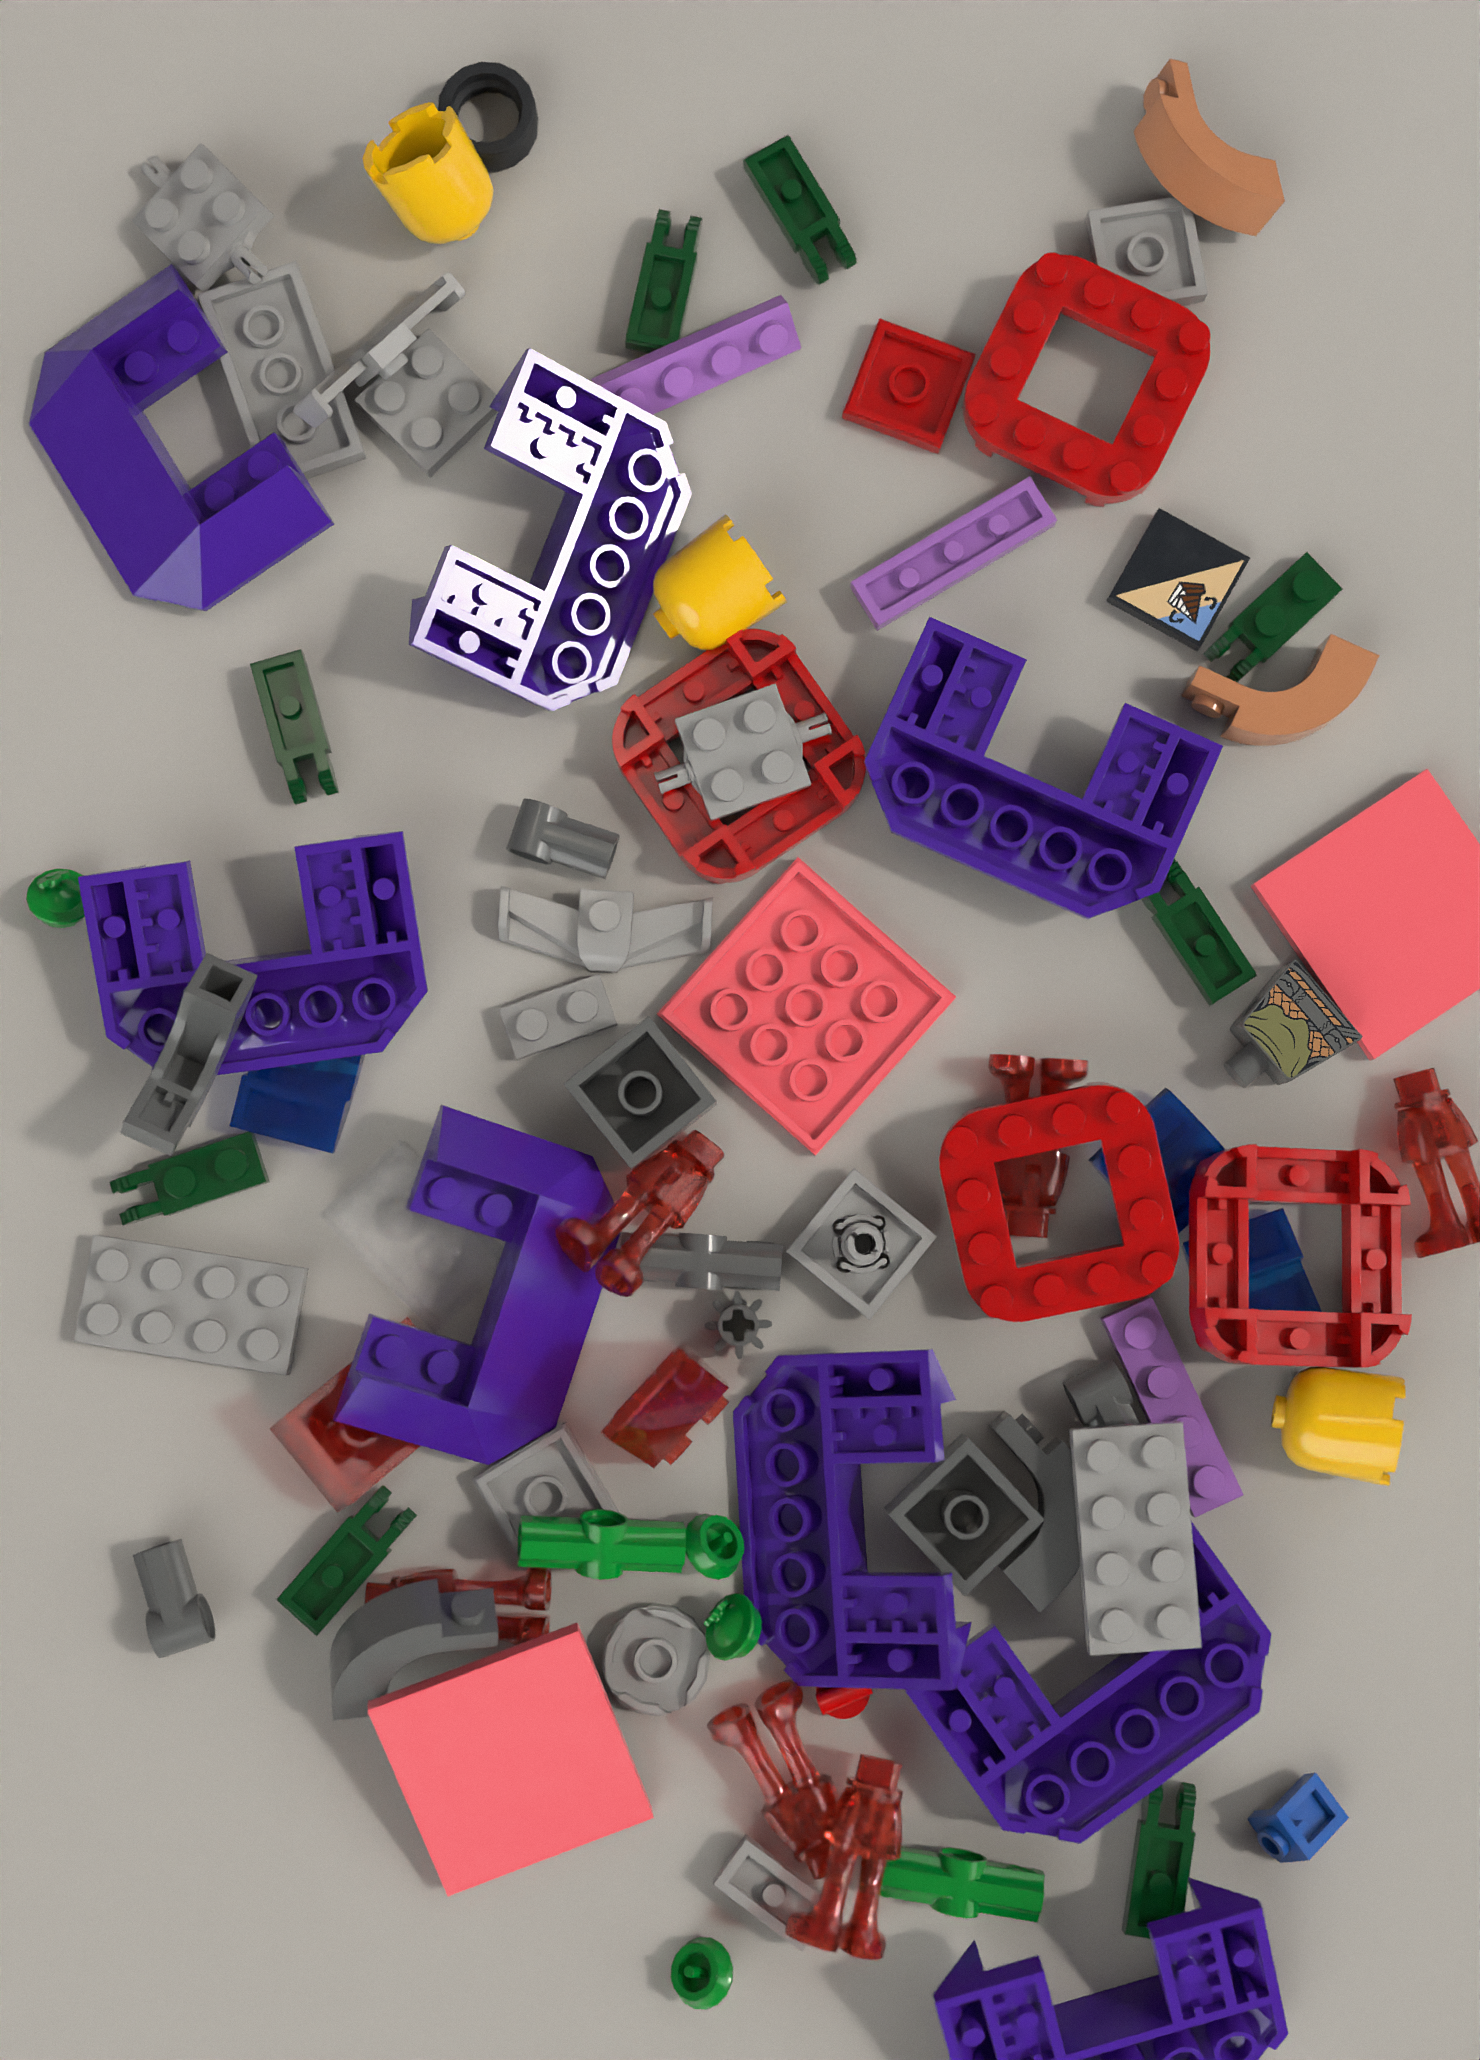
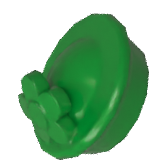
M57 868L45 871L35 877L27 890L26 901L29 910L37 919L51 927L67 928L76 925L85 917L78 877L83 875L70 869Z
M710 1514L696 1516L686 1527V1555L696 1571L707 1578L720 1580L730 1577L737 1570L744 1553V1540L740 1530L734 1522L725 1516Z
M739 1593L726 1595L709 1612L708 1617L703 1623L706 1627L705 1639L708 1650L714 1658L723 1661L745 1657L753 1650L761 1634L762 1620L760 1612L752 1605V1602L746 1595Z
M698 1937L687 1942L675 1955L671 1965L670 1977L673 1988L681 2000L693 2009L708 2010L719 2005L727 1996L733 1982V1964L730 1954L723 1944L711 1937Z

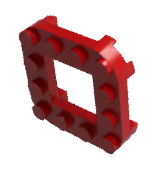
M1055 252L1046 253L1019 277L969 378L962 403L965 425L976 442L975 447L991 458L994 452L1086 496L1084 502L1087 504L1104 507L1105 504L1127 501L1138 494H1142L1152 482L1198 390L1210 361V330L1204 322L1200 321L1192 311L1183 305L1101 266L1073 255H1060ZM1061 314L1154 357L1113 444L1018 400Z
M741 629L727 638L724 645L713 650H706L637 697L633 694L621 706V711L613 728V752L622 775L683 863L696 875L713 884L733 883L753 876L840 817L857 800L866 773L864 764L865 750L859 736H854L796 654L795 645L783 634L779 636L763 629H746L744 631ZM775 683L785 711L792 717L795 723L820 715L825 712L828 718L827 723L810 728L809 730L830 724L832 734L802 743V759L810 769L807 773L811 786L759 804L728 826L726 824L723 825L720 819L710 822L703 799L692 787L691 783L664 792V794H661L659 790V783L677 778V776L657 783L654 772L681 764L668 746L670 742L680 736L675 724L676 718L739 697L752 687L754 690H758Z
M1090 1082L1080 1087L987 1107L979 1106L963 1113L946 1132L939 1153V1168L962 1274L970 1296L987 1316L1010 1322H1025L1133 1300L1151 1294L1173 1277L1179 1256V1236L1156 1130L1146 1107L1129 1091L1107 1082ZM1100 1140L1122 1243L1016 1265L994 1162Z
M1248 1144L1219 1151L1209 1158L1202 1160L1197 1165L1189 1192V1317L1195 1333L1196 1343L1203 1351L1209 1352L1218 1359L1232 1364L1367 1368L1380 1365V1361L1395 1349L1401 1336L1409 1334L1412 1314H1402L1401 1206L1411 1205L1410 1194L1407 1184L1400 1185L1390 1167L1378 1158V1153L1366 1149L1349 1151L1257 1146V1144ZM1249 1202L1341 1206L1342 1312L1249 1309Z

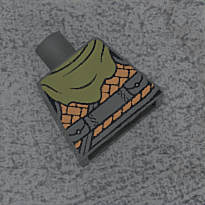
M1295 959L1276 971L1232 1024L1230 1031L1242 1044L1243 1048L1223 1065L1232 1079L1243 1088H1246L1263 1072H1266L1277 1085H1281L1294 1080L1357 1043L1363 1036Z

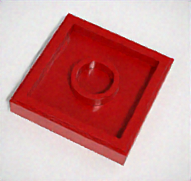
M879 318L843 410L842 419L939 454L976 354Z

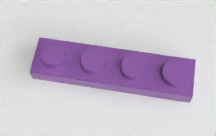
M779 295L594 377L591 381L653 415L801 349V344L788 302L782 295Z
M1029 476L851 581L850 588L878 631L1055 526L1057 518Z
M1148 1296L1100 1318L1148 1423L1183 1422L1191 1516L1198 1517L1243 1496L1244 1494L1153 1298Z

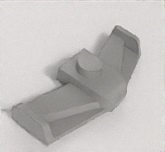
M443 274L298 402L294 407V413L312 427L317 428L333 414V410L328 403L352 381L361 387L378 373L385 381L409 361L402 352L417 339L410 329L436 306L443 311H447L465 296V290L452 274Z
M501 886L498 917L499 940L585 966L589 971L617 973L623 968L710 952L713 897L633 913L634 893L630 891L580 889L578 910Z

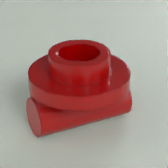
M816 1687V1694L814 1695L823 1715L828 1714L838 1719H849L857 1716L865 1709L873 1691L872 1688Z

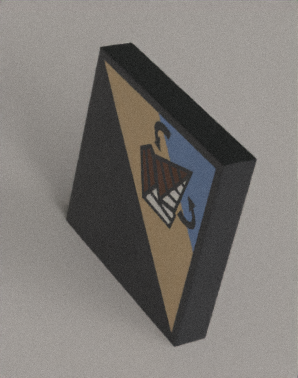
M1158 508L1106 602L1198 651L1249 562L1250 557Z

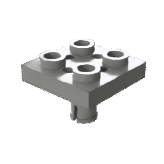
M853 1168L786 1252L870 1320L937 1238V1235ZM876 1215H880L885 1219V1227L880 1231L870 1224L871 1222L877 1226L883 1225L881 1219L873 1218ZM837 1219H843L844 1221L838 1223L836 1229L842 1230L848 1225V1228L844 1230L842 1235L836 1234L832 1228L834 1221ZM881 1253H884L889 1257V1264L884 1269H879V1267L881 1265L886 1264V1258H881L876 1263H874V1261L880 1257ZM845 1257L852 1263V1265L846 1262L840 1263L841 1268L848 1269V1272L843 1273L837 1269L836 1264L839 1258Z

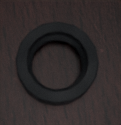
M477 62L462 67L447 80L439 96L438 111H446V108L450 106L456 115L459 116L461 107L467 101L483 93H499L512 99L518 109L519 117L516 128L510 134L493 142H478L470 138L487 171L499 172L514 167L530 153L537 139L538 132L536 102L530 85L516 70L501 63Z

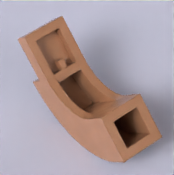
M1169 59L1157 77L1149 82L1143 95V106L1146 114L1134 129L1139 150L1159 182L1171 195L1192 212L1225 229L1257 236L1285 202L1276 161L1241 152L1216 136L1204 122L1197 108L1188 63Z
M1330 634L1318 646L1303 680L1295 687L1279 692H1262L1246 687L1199 665L1190 676L1181 697L1192 701L1191 707L1203 715L1213 718H1220L1221 715L1228 717L1220 737L1233 742L1255 746L1287 744L1314 734L1342 713L1365 687L1379 655Z

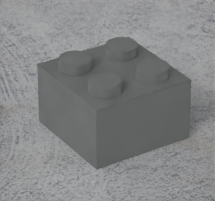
M649 1016L563 1083L633 1171L717 1105L715 1098Z
M963 1433L944 1450L943 1461L931 1462L884 1507L888 1515L942 1573H952L953 1585L964 1597L1045 1520Z

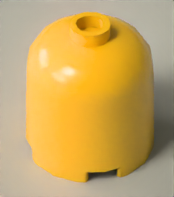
M427 102L411 107L393 117L388 122L393 131L378 146L374 140H370L367 144L362 158L365 171L404 226L421 241L443 244L469 238L477 231L479 224L490 211L494 190L488 171L453 108L448 106L446 111H438L433 102Z
M726 514L666 560L657 570L653 580V593L661 607L653 613L654 617L671 640L680 634L688 644L700 650H713L724 645L727 638L741 629L744 631L787 603L781 591H777L772 596L770 595L765 585L772 581L773 578L745 537L741 536L734 542L727 533L728 530L734 527V524Z
M1328 1367L1306 1368L1298 1372L1291 1380L1286 1396L1275 1395L1271 1427L1281 1429L1282 1446L1288 1458L1297 1466L1316 1472L1389 1486L1390 1475L1388 1472L1395 1473L1404 1427V1420L1393 1419L1395 1398L1405 1399V1380L1398 1376Z

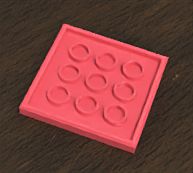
M1428 769L1250 886L1318 986L1363 1036L1357 1043L1369 1061L1376 1059L1480 989V844Z
M797 857L660 1009L657 1016L816 1156L953 1002L956 996Z
M578 1622L368 1701L367 1711L447 1896L654 1818L651 1803Z

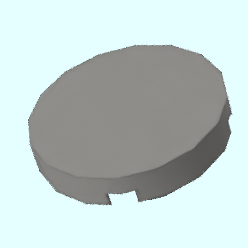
M651 1603L633 1608L616 1621L605 1639L601 1664L606 1682L611 1688V1692L621 1704L639 1714L662 1716L679 1710L696 1699L707 1681L710 1652L705 1639L706 1635L695 1619L676 1606Z

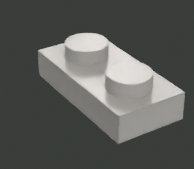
M599 974L499 1009L517 1060L617 1026Z
M745 1834L713 1879L715 1887L801 1952H803L835 1907L832 1898L747 1834Z

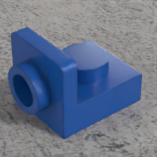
M1315 1772L1303 1774L1270 1809L1254 1811L1248 1817V1822L1256 1831L1257 1840L1262 1849L1278 1862L1287 1863L1309 1861L1349 1817Z

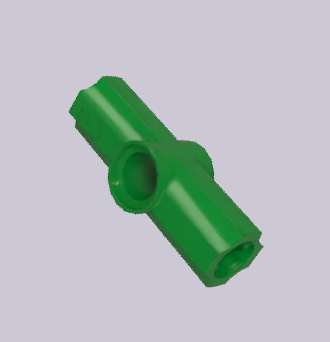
M605 1509L584 1511L580 1514L579 1518L521 1515L517 1536L518 1567L575 1569L578 1574L584 1577L606 1580L618 1578L623 1574V1571L681 1573L682 1567L685 1565L686 1528L684 1522L628 1520L625 1515L619 1512Z
M880 1843L875 1866L873 1892L874 1895L885 1898L930 1904L933 1910L958 1918H976L979 1916V1913L1038 1923L1043 1907L1045 1874L1043 1870L987 1861V1858L979 1853L960 1848L944 1847L940 1848L938 1852Z

